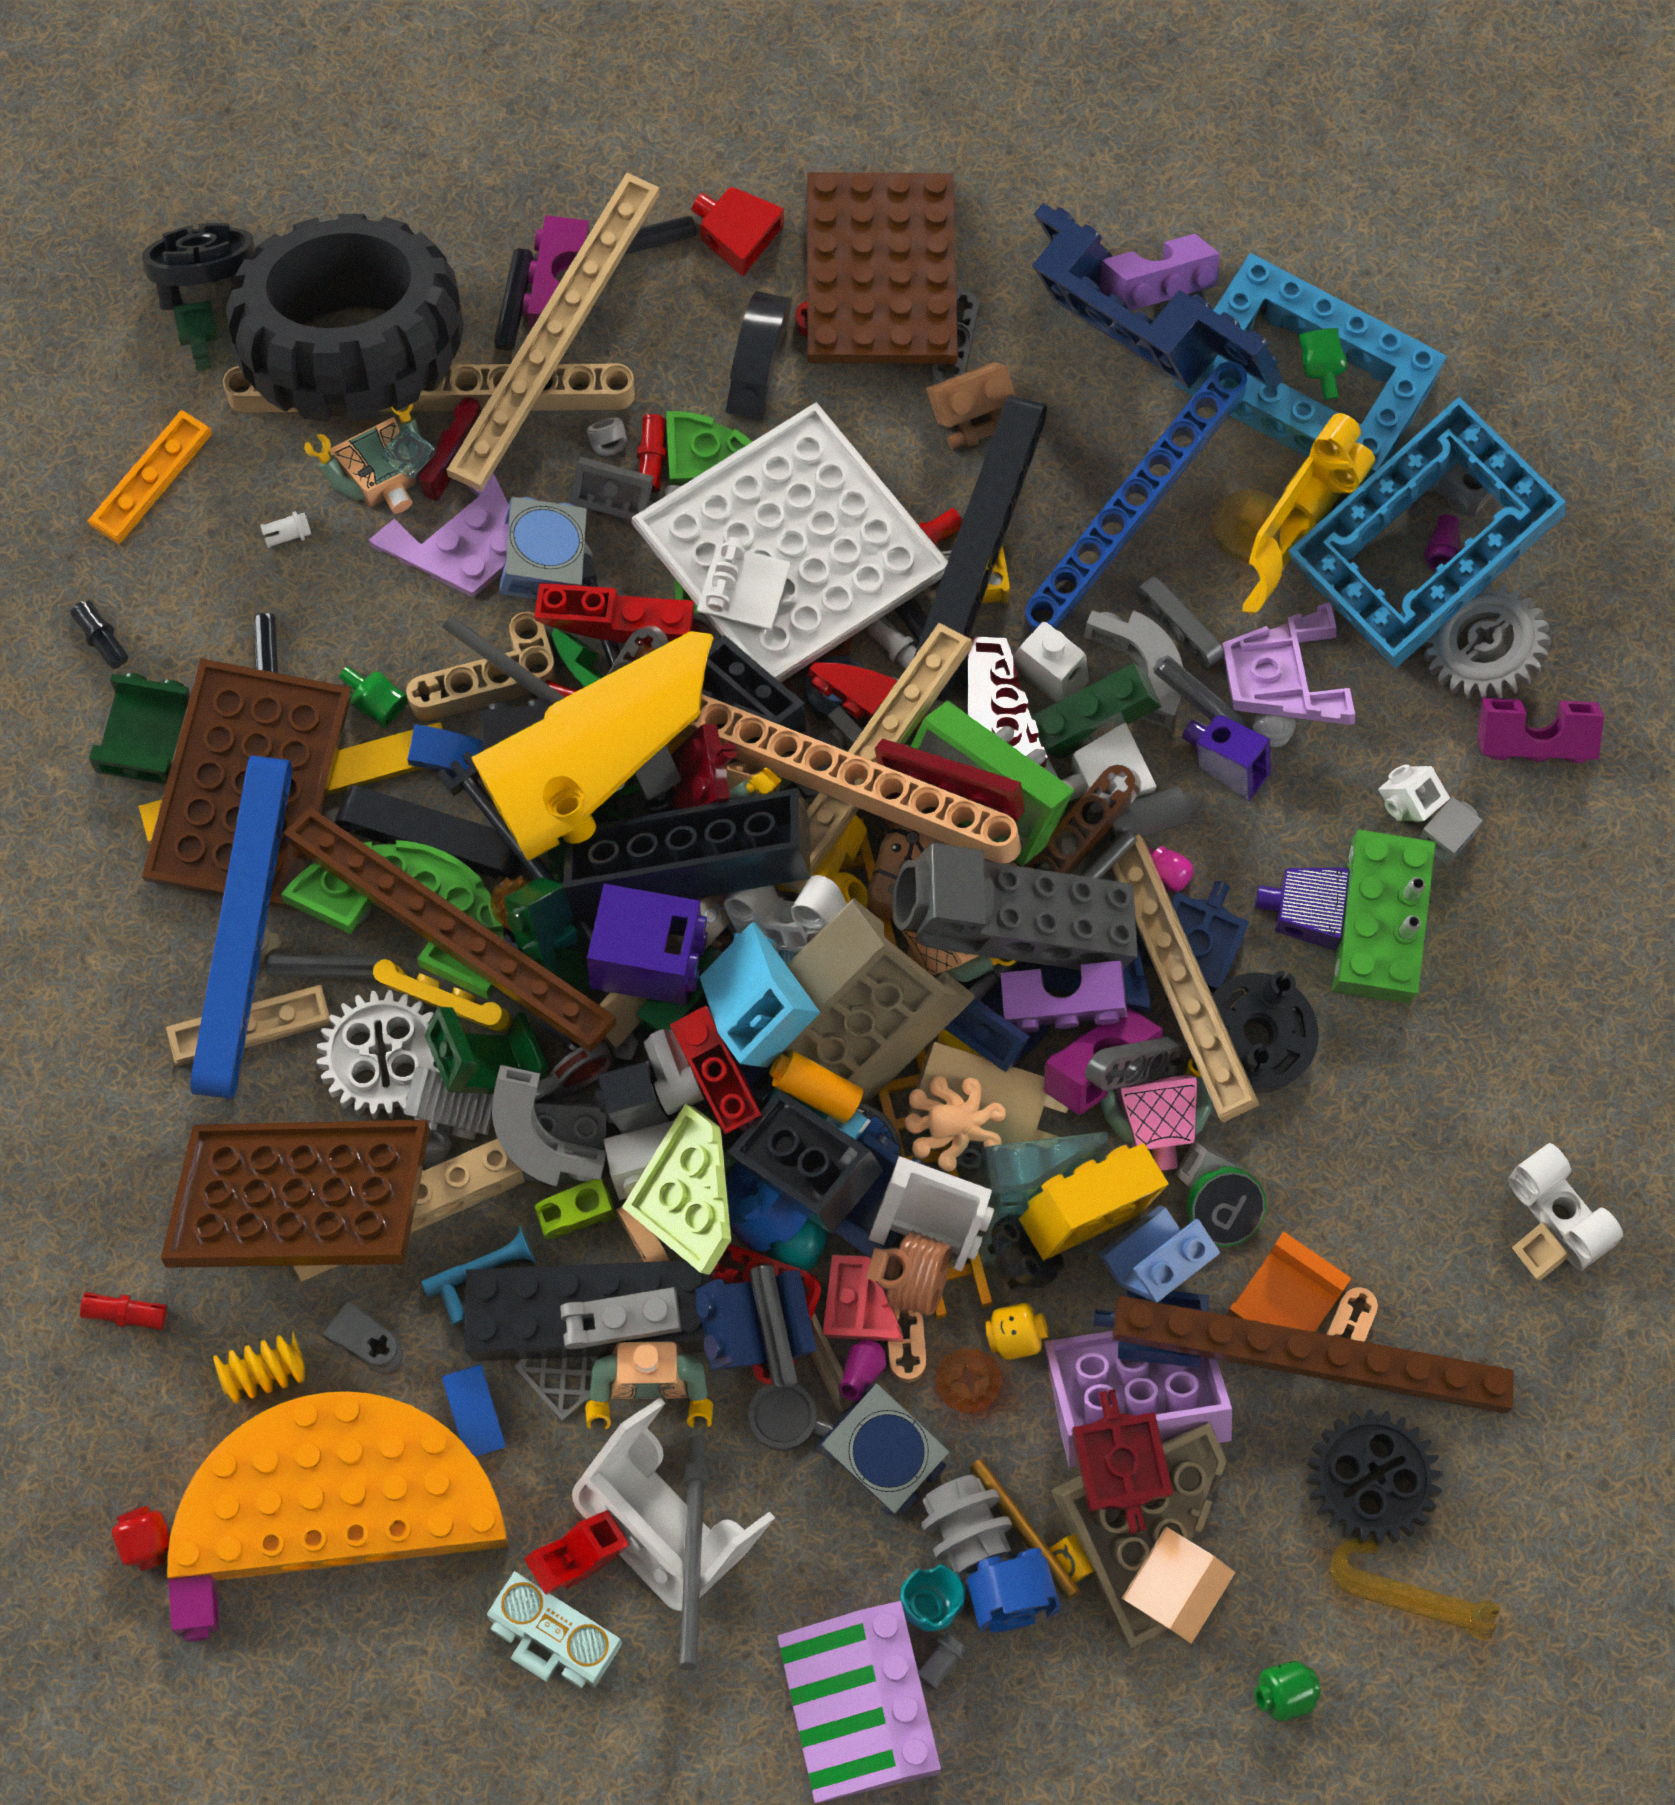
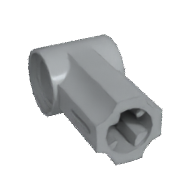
M662 1029L650 1034V1037L644 1041V1045L657 1078L654 1081L655 1089L665 1112L670 1115L682 1110L685 1104L692 1106L706 1100V1096L672 1029Z

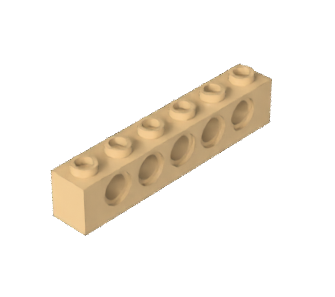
M498 1138L422 1172L410 1233L525 1183L522 1169L509 1158ZM338 1265L294 1266V1269L302 1282Z

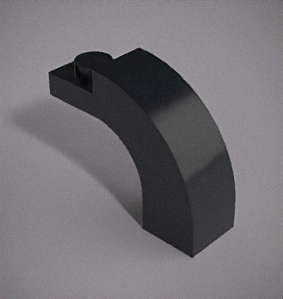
M756 291L751 297L734 354L730 374L731 384L725 413L763 420L773 367L780 343L786 335L793 298Z

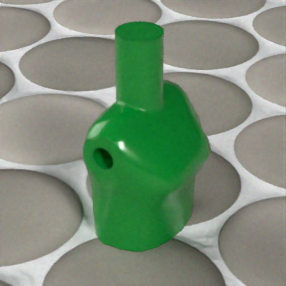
M1327 328L1300 334L1299 340L1302 349L1304 375L1307 378L1320 379L1324 401L1339 398L1335 376L1342 374L1346 370L1347 360L1340 344L1338 328Z
M347 666L339 675L342 681L355 690L351 698V705L361 713L371 717L383 728L388 727L408 704L407 694L398 689L379 671L373 672L365 679Z

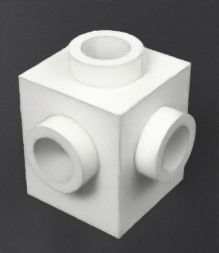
M1402 765L1394 769L1388 776L1389 780L1378 788L1385 800V808L1396 821H1414L1416 823L1425 821L1450 799L1432 766Z

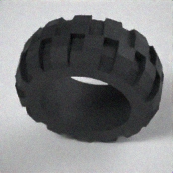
M339 214V219L319 222L318 217L293 224V231L284 236L273 234L256 246L252 260L244 259L234 277L226 306L235 359L244 378L268 402L287 412L294 407L304 419L329 422L331 416H348L350 422L376 418L377 411L393 407L398 411L418 401L422 388L429 387L434 389L448 373L460 347L464 326L455 272L447 263V258L439 248L422 232L414 234L407 223L385 216L380 221L367 220L365 214ZM371 306L389 310L375 319L349 327L317 328L302 325L319 314L338 308Z

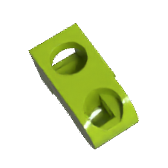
M602 1177L601 1180L592 1179L548 1197L534 1206L545 1239L557 1238L576 1229L580 1230L601 1221L605 1223L618 1218L609 1189Z

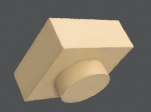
M1541 1222L1512 1247L1514 1252L1538 1280L1545 1278L1572 1255L1548 1224Z

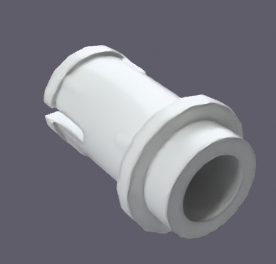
M293 511L292 516L261 524L260 527L263 535L279 531L276 535L264 538L267 548L300 538L301 541L305 540L304 536L311 534L305 513L297 514L296 511Z

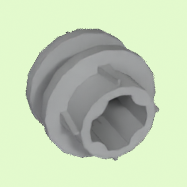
M967 1475L947 1482L929 1492L923 1499L929 1515L921 1522L924 1533L940 1531L944 1540L933 1549V1554L936 1560L948 1559L954 1573L958 1572L959 1575L977 1571V1562L994 1556H1000L1002 1559L1011 1551L1004 1534L1012 1527L1010 1518L1003 1516L993 1519L990 1508L1000 1501L998 1491L993 1489L985 1491L980 1479L975 1478V1475Z

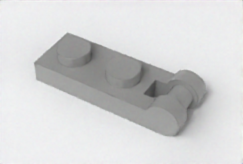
M674 1287L589 1302H570L560 1306L561 1319L566 1321L567 1333L563 1335L566 1349H579L682 1331L677 1292ZM594 1317L595 1329L584 1330L582 1319Z

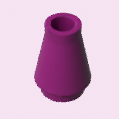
M1444 514L1438 517L1436 527L1424 550L1426 563L1434 571H1436V567L1441 563L1445 565L1461 551L1460 520L1454 515Z
M861 1340L849 1348L842 1381L838 1387L839 1393L844 1398L851 1401L859 1400L865 1390L885 1370L886 1352L879 1344L871 1340Z

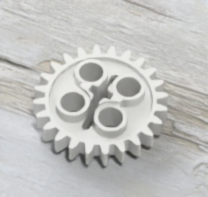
M388 990L384 1000H379L376 992L371 991L370 1002L365 1003L357 995L355 996L357 1007L351 1009L343 1003L341 1004L344 1013L342 1018L335 1015L329 1016L334 1029L322 1028L321 1030L322 1036L329 1042L317 1044L318 1052L325 1055V1057L317 1060V1065L319 1069L327 1070L321 1075L323 1084L333 1083L329 1088L331 1097L334 1098L343 1094L340 1103L344 1109L355 1102V1112L358 1116L368 1107L373 1119H377L380 1109H386L389 1118L393 1119L395 1107L400 1106L404 1112L414 1076L413 1071L407 1077H399L395 1075L396 1069L402 1064H411L415 1068L419 1067L439 1072L424 1037L434 1017V1013L431 1011L422 1015L424 1007L421 1001L409 1007L410 1000L408 994H404L396 1002L392 990ZM376 1022L382 1023L383 1041L387 1050L385 1057L390 1085L387 1088L382 1085V1071L377 1057L379 1049L375 1032ZM405 1026L410 1029L408 1035L402 1039L390 1037V1033L395 1027ZM365 1032L370 1035L365 1044L353 1045L350 1043L352 1036L356 1033ZM371 1070L375 1072L370 1082L358 1083L355 1081V1077L360 1071Z

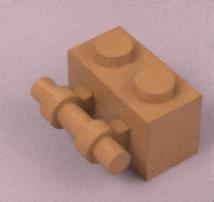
M996 362L926 388L937 423L946 427L954 425L958 427V433L947 436L951 450L962 446L968 449L978 445V440L994 435L1002 412L1001 407H1004L1009 395L1016 396L1007 366ZM988 413L989 421L972 426L970 419Z

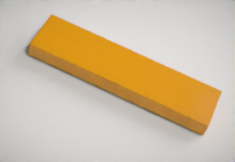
M181 409L87 520L89 526L120 545L213 434L212 429Z

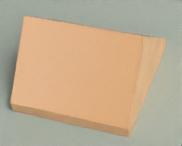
M1165 1527L1122 1599L1192 1644L1236 1572L1209 1552Z

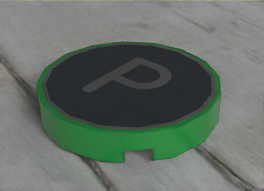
M1225 1166L1219 1167L1221 1168L1220 1170L1212 1173L1209 1171L1202 1175L1191 1188L1186 1202V1212L1189 1215L1190 1223L1195 1219L1200 1220L1214 1244L1219 1247L1239 1245L1251 1238L1262 1225L1267 1211L1266 1194L1260 1182L1244 1169Z

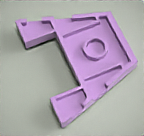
M493 473L482 492L467 486L477 498L424 543L420 544L395 518L371 537L369 543L373 549L381 553L383 551L397 558L399 562L409 567L413 566L429 574L431 578L474 598L503 573L508 535V524H505V516L509 504Z
M1331 603L1317 606V612L1304 617L1301 613L1288 617V623L1269 630L1265 626L1222 643L1233 710L1347 725L1355 724V710L1350 688L1309 692L1299 642L1336 638L1337 628Z

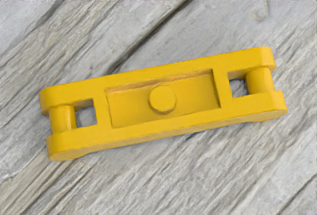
M387 959L378 961L374 966L373 975L375 979L396 992L408 994L409 997L436 1008L452 1007L456 1016L495 1032H505L512 1024L511 1014L495 1002H486L482 1006L474 1003L476 996L456 987L453 988L452 993L439 989L441 982L421 973L418 974L417 979L407 976L405 970Z

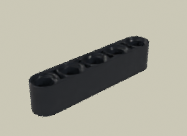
M348 786L334 821L336 825L346 832L350 833L351 830H355V835L387 844L388 841L396 844V840L432 846L456 857L474 872L495 879L501 876V881L514 882L521 865V860L494 828L360 786Z

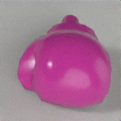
M1147 846L1166 892H1179L1194 875L1192 863L1184 856L1173 850H1168L1164 846L1159 847L1156 851Z

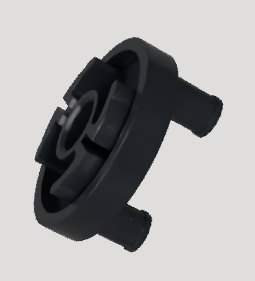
M227 223L198 224L199 229H194L193 225L166 232L163 234L162 239L148 246L142 253V260L146 277L156 284L160 309L174 310L183 306L179 286L205 284L231 277L233 283L234 277L244 259H253L255 244L252 234L243 229L229 227Z
M1279 971L1274 975L1257 972L1241 974L1227 980L1211 994L1254 1093L1273 1092L1291 1084L1306 1071L1317 1050L1319 1033L1315 1013L1305 996L1296 988V981L1292 974L1288 973L1286 977L1282 978L1285 971ZM1241 988H1242V989H1244V990L1246 991L1247 994L1244 995V991H1243V990H1238V991H1236V992H1234V991L1237 990V989H1241ZM1227 997H1229L1228 1000L1222 1005V1003L1224 1002V1000H1225ZM1236 1002V1004L1232 1007V1010H1231V1009H1230L1231 1005ZM1299 1019H1301V1023L1303 1026L1304 1037H1302V1030ZM1254 1021L1266 1028L1269 1034V1041L1265 1047H1262V1043L1253 1045L1247 1040L1244 1034L1245 1023ZM1296 1056H1299L1297 1060L1294 1062V1064L1290 1066L1284 1073H1282L1284 1069H1286L1294 1061Z

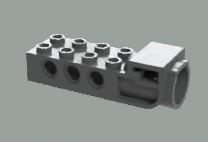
M931 843L916 860L905 862L895 882L892 912L896 928L903 931L916 932L917 942L925 947L1081 970V965L1112 961H1121L1122 968L1124 969L1137 958L1134 886L1130 883L984 861L983 850L939 843Z

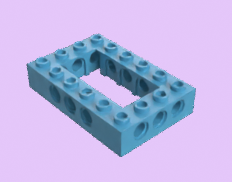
M1250 253L1213 310L1219 315L1223 312L1228 313L1238 321L1241 326L1240 328L1247 333L1253 330L1255 318L1263 306H1266L1265 316L1269 323L1277 328L1282 326L1297 335L1321 329L1338 328L1340 344L1346 360L1371 373L1370 377L1381 382H1387L1363 423L1359 424L1361 435L1356 442L1369 448L1376 460L1375 465L1361 483L1363 484L1392 456L1440 377L1447 356ZM1217 355L1190 389L1176 380L1174 386L1194 396L1216 367L1221 363L1227 362V360ZM1247 374L1245 395L1229 416L1308 457L1313 442L1330 418L1338 412L1283 383H1280L1275 390H1272ZM1225 378L1219 382L1225 389L1232 390L1239 386V383L1232 378Z
M1458 397L1288 551L1291 564L1396 669L1446 622L1566 516V501L1475 411ZM1459 463L1503 509L1493 516V522L1474 539L1471 537L1464 542L1465 547L1445 565L1441 563L1436 567V573L1417 591L1412 589L1404 597L1402 602L1403 611L1399 614L1386 601L1385 593L1380 588L1376 591L1360 574L1359 567L1354 562L1350 564L1349 561Z

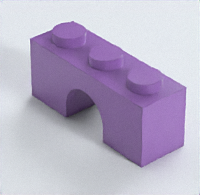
M1191 234L1164 242L1163 261L1143 259L1134 251L1106 258L1101 262L1100 292L1107 297L1111 293L1116 295L1128 306L1127 310L1132 311L1170 300L1179 290L1186 294H1191L1217 286L1220 253L1196 234Z
M1121 961L1081 965V985L1073 995L1066 998H1056L1045 991L1041 969L1000 973L1004 1019L1024 1033L1039 1030V1025L1055 1024V1028L1069 1029L1079 1026V1021L1095 1020V1024L1108 1025L1119 1022V1017H1128Z

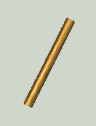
M983 1459L974 1462L969 1467V1470L975 1475V1478L980 1479L985 1491L992 1489L998 1491L1000 1501L995 1505L1005 1517L1010 1518L1012 1528L1028 1549H1041L1043 1557H1046L1048 1560L1054 1584L1064 1598L1069 1601L1080 1593L1079 1588Z

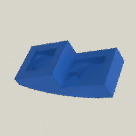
M415 724L407 758L408 765L435 770L444 769L451 777H456L457 775L449 764L457 760L464 770L469 768L462 755L467 751L473 756L482 752L483 741L456 732Z
M478 1364L443 1375V1384L460 1440L476 1457L505 1448V1441L482 1365Z

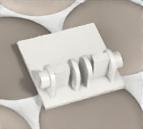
M736 537L728 538V541L722 545L717 544L697 612L772 630L791 562L745 551L742 547L743 541Z

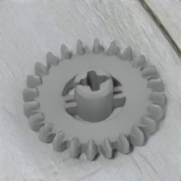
M1489 584L1483 592H1480L1423 644L1427 648L1424 658L1427 662H1431L1429 666L1430 673L1432 675L1440 673L1438 681L1441 686L1446 685L1451 680L1450 689L1453 694H1456L1464 686L1465 696L1468 700L1471 699L1475 689H1479L1481 698H1487L1488 691L1493 688L1498 698H1502L1504 685H1507L1514 693H1517L1516 679L1519 678L1529 685L1531 679L1527 669L1540 673L1541 666L1537 659H1548L1547 650L1542 646H1549L1551 640L1545 634L1549 631V624L1542 620L1544 617L1543 610L1534 608L1535 604L1532 598L1522 600L1521 590H1515L1508 595L1506 585H1501L1495 592L1492 589V585ZM1480 618H1498L1494 622L1484 620L1474 624L1468 633L1469 644L1461 651L1459 650L1458 641L1460 634L1468 624ZM1512 629L1514 631V640L1512 647L1506 653L1503 636Z

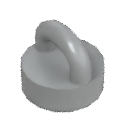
M618 417L597 421L590 425L586 431L593 451L600 456H614L622 452L628 442L623 421ZM618 440V442L611 447L605 448L601 446Z
M430 1129L423 1168L429 1169L445 1162L451 1147L450 1138L438 1129Z

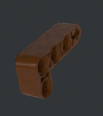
M1113 765L1104 770L1055 828L1046 847L1023 867L1038 869L1040 865L1048 863L1052 867L1053 872L1072 874L1138 796L1141 790L1139 775L1134 770L1123 765ZM1116 776L1122 778L1127 776L1124 781L1128 786L1126 791L1117 789L1113 793L1117 787L1113 781ZM1101 792L1111 795L1110 799L1115 800L1116 804L1113 806L1110 801L1100 797ZM1100 803L1104 809V817L1099 823L1092 825L1087 820V810L1092 804ZM1074 833L1079 841L1078 848L1074 853L1067 855L1062 850L1061 843L1067 834Z

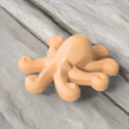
M936 1076L931 1080L929 1091L933 1096L944 1100L946 1105L927 1099L926 1094L921 1089L913 1090L909 1095V1105L912 1109L926 1111L929 1115L921 1118L918 1114L912 1113L905 1119V1127L908 1132L913 1134H919L926 1129L930 1131L931 1137L917 1138L913 1143L912 1151L915 1157L919 1159L926 1158L930 1150L944 1147L952 1141V1146L942 1152L938 1159V1165L942 1170L952 1172L957 1166L956 1158L968 1147L969 1141L983 1142V1147L988 1153H995L1000 1149L1002 1144L1000 1136L992 1131H985L980 1126L989 1119L995 1123L1002 1122L1006 1117V1110L1001 1104L995 1102L988 1105L985 1109L978 1111L981 1100V1084L977 1079L970 1077L963 1081L961 1089L969 1097L964 1102L956 1092L947 1088L946 1078Z

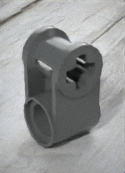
M348 1301L345 1302L322 1334L324 1338L336 1347L341 1346L343 1352L350 1356L353 1355L379 1373L394 1371L403 1359V1350L396 1341L395 1336L376 1323L373 1318ZM377 1346L382 1348L387 1346L390 1351L384 1356L380 1353L376 1355L374 1349Z

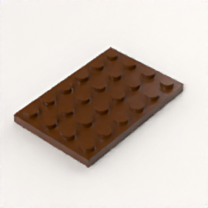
M807 172L808 363L957 364L953 173Z
M200 658L142 873L144 881L224 896L249 757L253 755L287 759L292 762V778L269 905L297 911L296 908L283 902L281 894L302 871L308 868L310 858L287 843L283 833L309 806L322 814L353 694L351 687Z
M427 1120L193 1125L161 1255L165 1268L404 1264L430 1133Z

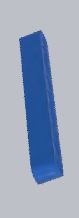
M1227 361L1216 367L1029 599L1025 606V623L1031 633L1041 624L1032 618L1033 613L1040 609H1045L1053 615L1046 623L1056 630L1061 626L1242 401L1246 391L1247 373L1241 364ZM1225 378H1232L1239 383V386L1232 390L1225 389L1219 382ZM1201 407H1210L1216 412V415L1211 418H1202L1196 411ZM1183 435L1189 437L1193 443L1184 448L1175 445L1173 439ZM1162 464L1169 469V473L1162 477L1155 476L1150 472V468L1154 465ZM1139 493L1146 498V502L1139 506H1133L1127 502L1126 498L1130 494ZM1110 522H1116L1123 527V530L1119 534L1109 535L1103 530V526ZM1086 551H1093L1100 558L1096 563L1085 564L1079 557ZM1063 580H1069L1076 585L1075 590L1068 594L1059 592L1055 587Z
M253 755L248 760L191 1074V1093L195 1095L233 1099L236 1094L291 785V760Z

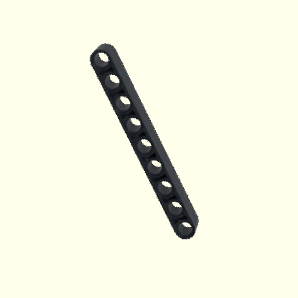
M1013 395L1007 397L914 657L938 623L967 638L970 637L1044 428L1047 416V403ZM958 668L936 700L942 702L947 700Z

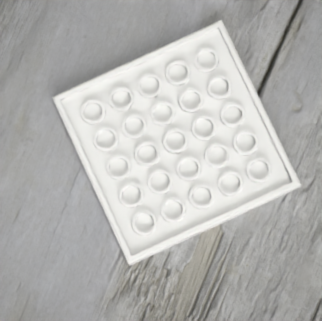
M817 402L632 517V525L697 606L716 545H722L730 537L742 540V547L745 551L791 562L772 630L704 614L721 636L725 635L780 683L942 579L948 560Z

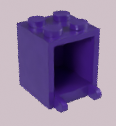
M604 884L587 956L590 989L686 1006L688 992L696 993L700 969H697L699 955L704 956L708 932H705L707 917L701 916L700 901ZM669 934L684 936L680 955L665 953Z

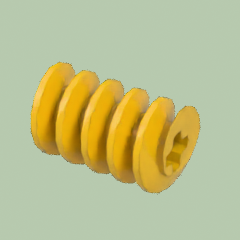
M292 1331L291 1344H287L281 1335H277L275 1349H271L265 1340L260 1341V1354H255L252 1348L246 1345L244 1347V1359L241 1360L233 1350H230L228 1352V1364L225 1365L217 1355L213 1356L223 1392L235 1404L241 1401L242 1389L252 1399L257 1396L258 1384L268 1394L273 1391V1379H276L283 1389L289 1386V1374H292L299 1384L305 1380V1364L294 1331Z

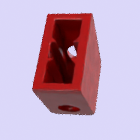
M735 187L728 188L718 201L705 193H701L695 199L691 208L693 213L703 218L700 224L701 240L743 277L784 227V209Z

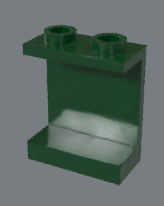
M125 673L124 676L112 674L110 682L115 695L101 746L92 745L89 756L91 765L97 773L166 785L190 698L189 689L182 683L170 679L156 682L147 680L144 676L136 673Z
M438 1007L424 1035L448 1092L494 1094L500 1065L539 1073V1081L546 1078L548 1074L547 1059L539 1047L535 1033L531 1029L525 1013L517 1012L506 1036L464 1033L452 1007Z

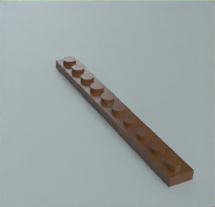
M310 806L283 833L285 841L588 1052L591 1053L616 1025V1017Z
M1121 1295L1115 1303L1112 1340L1506 1414L1513 1409L1514 1370Z

